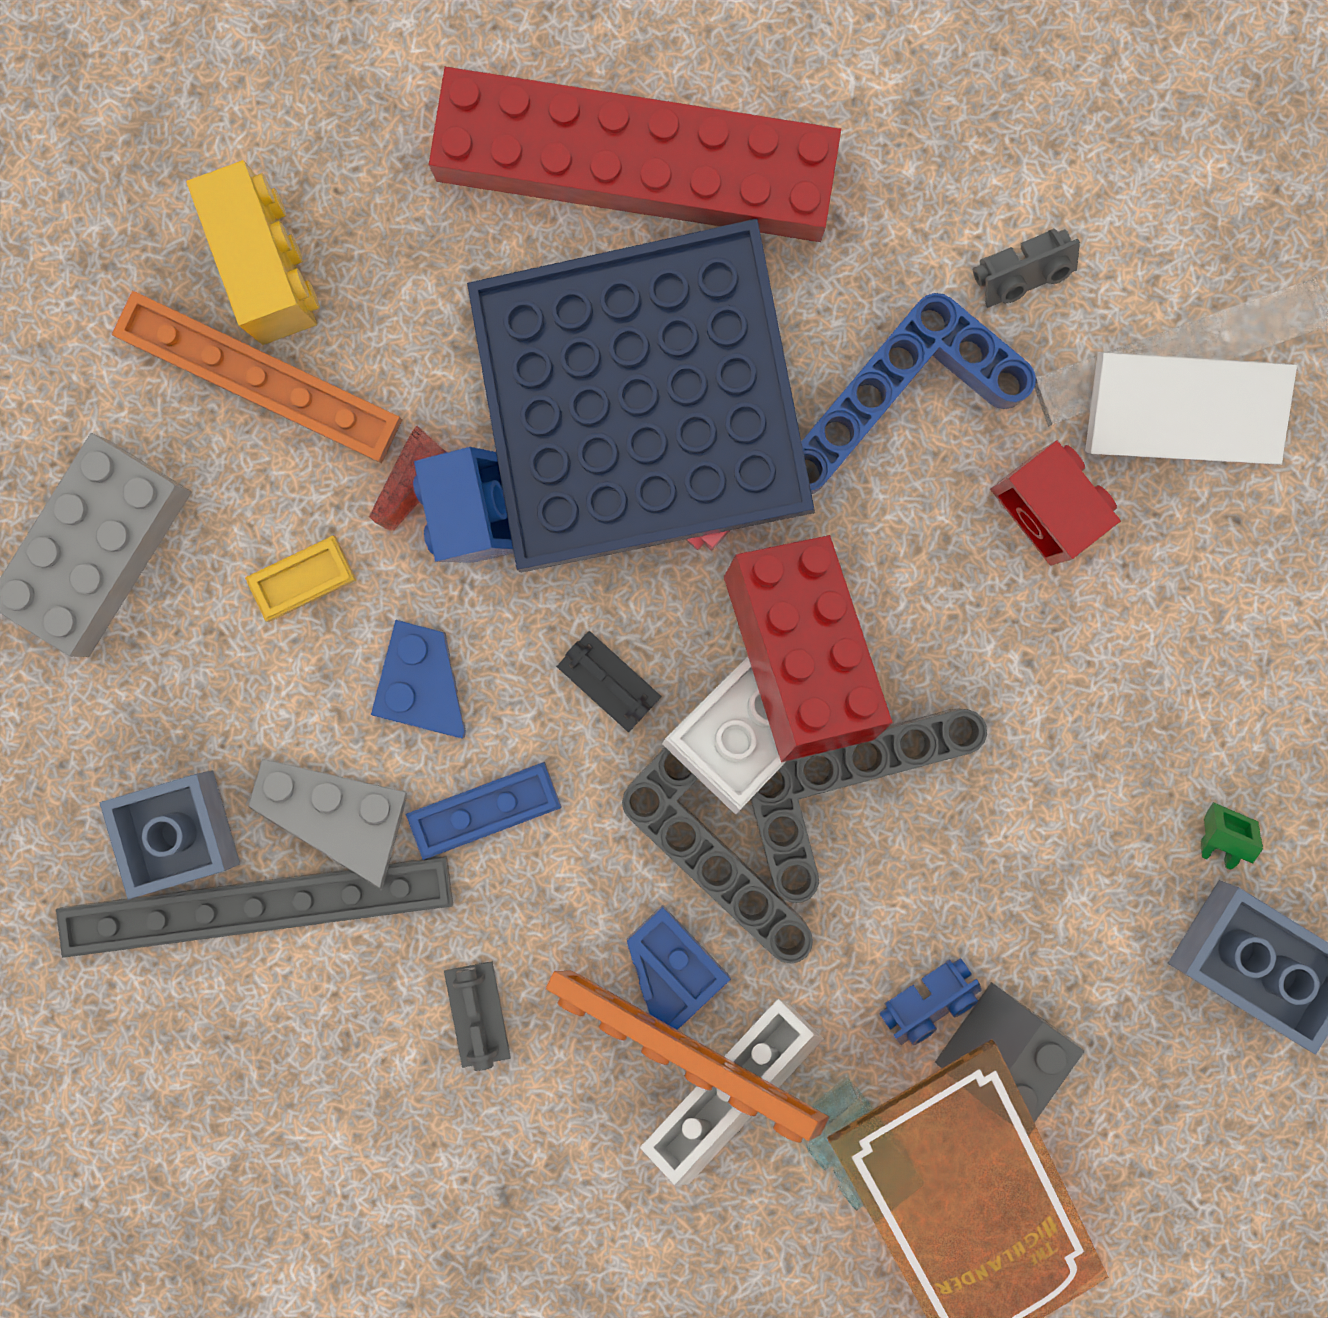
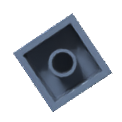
M213 770L99 802L127 900L217 874L240 865Z

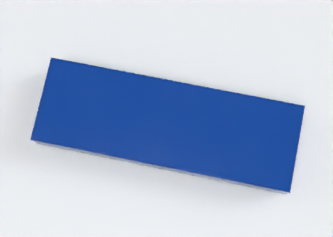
M542 762L406 814L421 857L425 860L558 810L562 806L546 763Z

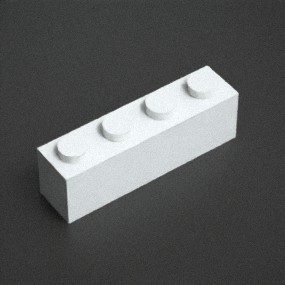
M777 999L724 1057L779 1088L824 1038L788 1003ZM696 1086L640 1147L674 1185H689L752 1117L731 1106L728 1103L730 1096L714 1086L712 1090H705Z

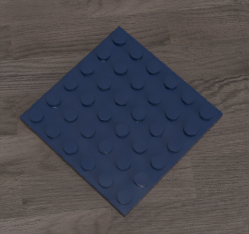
M758 219L467 283L516 569L520 573L815 513Z

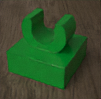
M1212 803L1204 817L1205 835L1201 839L1200 845L1202 858L1208 859L1215 849H1220L1226 852L1224 862L1227 869L1235 868L1241 859L1253 864L1263 850L1259 822L1217 803Z

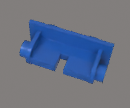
M961 958L954 963L949 959L946 963L922 978L923 983L932 995L923 1000L917 989L912 985L891 1000L885 1002L884 1004L887 1008L879 1014L890 1030L897 1025L900 1026L901 1030L894 1034L900 1045L908 1040L912 1045H916L931 1036L937 1030L934 1023L949 1012L955 1018L978 1003L975 995L981 992L982 989L977 979L969 984L966 983L965 979L971 976L972 973Z

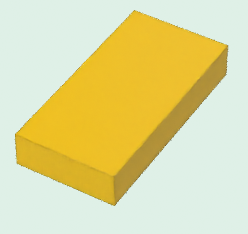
M332 535L245 577V580L265 622H270L356 581V578L336 536Z

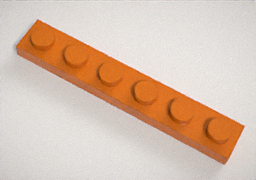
M133 290L111 334L121 341L381 464L403 420L387 410Z
M571 970L553 972L546 990L560 997L557 1004L563 1009L578 1016H584L587 1013L600 1020L599 1028L603 1032L619 1040L625 1041L629 1037L643 1045L641 1053L657 1063L668 1065L671 1061L686 1070L684 1077L692 1084L705 1090H712L713 1086L730 1096L728 1103L737 1110L750 1116H756L757 1112L773 1120L775 1122L773 1129L787 1139L801 1143L803 1138L810 1141L822 1134L829 1119V1116L580 974Z

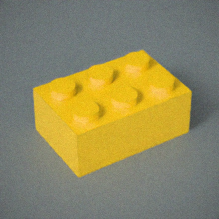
M241 160L187 180L189 192L238 326L262 345L317 326L313 314L314 310L320 308L317 296L310 281H304L299 269L296 267L297 264L303 263L301 252L293 235H287L282 222L279 220L286 217V212L277 190L270 188L264 174L256 175L248 164Z

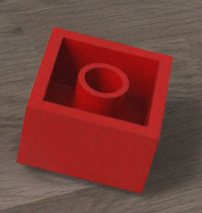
M1058 440L1035 453L990 489L1050 566L1074 559L1121 522L1114 512L1117 509V505L1112 496L1102 486H1093L1082 472L1085 469V464L1078 453L1069 445L1063 447Z

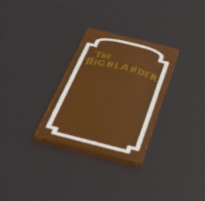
M992 1039L826 1137L926 1318H1044L1109 1278L997 1044Z

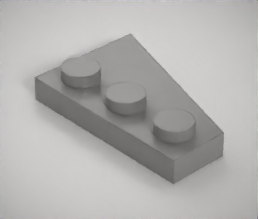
M262 759L248 806L259 815L382 890L402 819L407 793Z

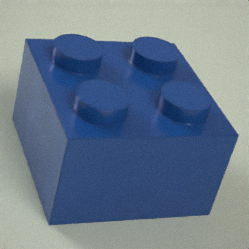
M466 447L414 461L417 474L413 480L414 491L418 501L424 507L427 525L424 528V539L428 550L434 554L435 562L474 563L514 553L496 452Z

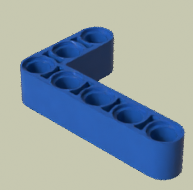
M941 293L926 295L909 312L801 441L805 460L813 462L819 471L818 480L810 484L811 494H815L823 487L932 356L989 404L999 409L1013 408L1032 393L1036 383L1034 369L1024 358L952 298ZM927 310L939 313L944 321V329L931 331L926 328L922 323L921 313ZM967 341L976 344L981 350V362L970 363L964 360L959 351L960 343ZM894 348L907 350L913 359L912 367L908 369L895 367L890 362L889 351ZM1009 373L1018 380L1019 392L1017 395H1008L999 388V374ZM863 385H872L877 388L882 398L881 405L874 408L862 405L857 397V389ZM833 422L845 425L850 433L849 443L842 446L830 443L825 435V427Z

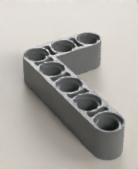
M958 708L890 725L875 740L869 741L877 751V759L875 764L867 770H859L855 767L852 760L854 749L860 744L786 761L778 770L783 780L780 790L773 795H764L758 791L750 799L771 879L778 894L786 901L803 903L811 899L819 885V875L798 799L971 754L979 750L985 743L987 725L984 719L977 712ZM964 717L969 721L972 733L965 743L956 745L949 736V728L955 719ZM910 730H918L924 738V748L915 757H907L901 749L902 737ZM813 756H824L830 764L828 776L821 782L813 783L808 781L804 775L805 763ZM778 817L791 818L795 823L794 835L786 842H776L769 837V826ZM792 865L802 866L808 871L807 882L797 890H790L782 885L781 878L783 872Z
M664 747L628 785L622 800L624 813L775 958L790 964L800 962L808 956L812 949L813 938L808 925L793 908L678 800L698 778L692 772L683 778H674L669 775L665 770L664 763L671 752ZM638 788H651L657 793L659 805L656 810L644 814L634 809L631 803V795ZM676 822H686L695 830L694 840L686 847H675L667 839V830ZM711 857H723L731 864L730 873L723 880L712 881L704 875L702 871L703 865ZM758 891L765 895L766 906L760 913L749 915L741 911L739 901L745 893ZM784 926H796L802 931V937L798 945L789 949L778 946L775 942L777 932Z

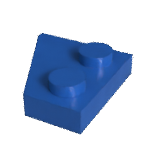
M395 620L371 712L372 716L461 739L465 738L466 728L457 696L458 690L455 676L452 672L445 632Z
M664 905L657 909L627 938L628 948L637 971L640 988L649 1014L676 1030L731 980L730 975Z

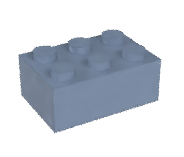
M1219 880L1167 964L1316 1055L1328 1036V942L1241 888Z

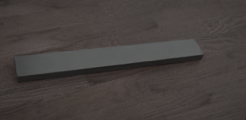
M445 856L389 864L382 890L347 869L142 896L129 900L119 899L57 908L56 916L62 958L452 907L453 897L448 859Z

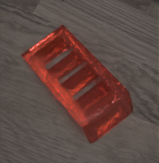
M416 426L410 434L369 515V518L376 524L389 531H394L419 503L413 486L414 477L417 475L414 461L448 452L419 426Z

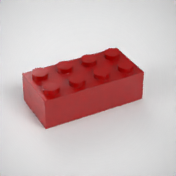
M827 535L736 554L724 575V581L781 763L875 740L893 722L831 536Z

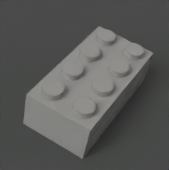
M90 433L0 577V614L70 657H90L192 491L110 440Z

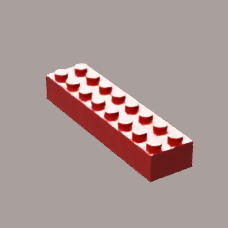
M444 66L429 167L436 182L720 227L758 219L760 233L821 242L826 229L842 128Z

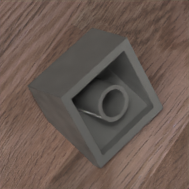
M991 982L935 1063L957 1082L979 1069L984 1077L996 1071L1027 1134L1085 1051L1070 1037ZM976 1079L963 1086L986 1106L1013 1124L992 1080L981 1087Z

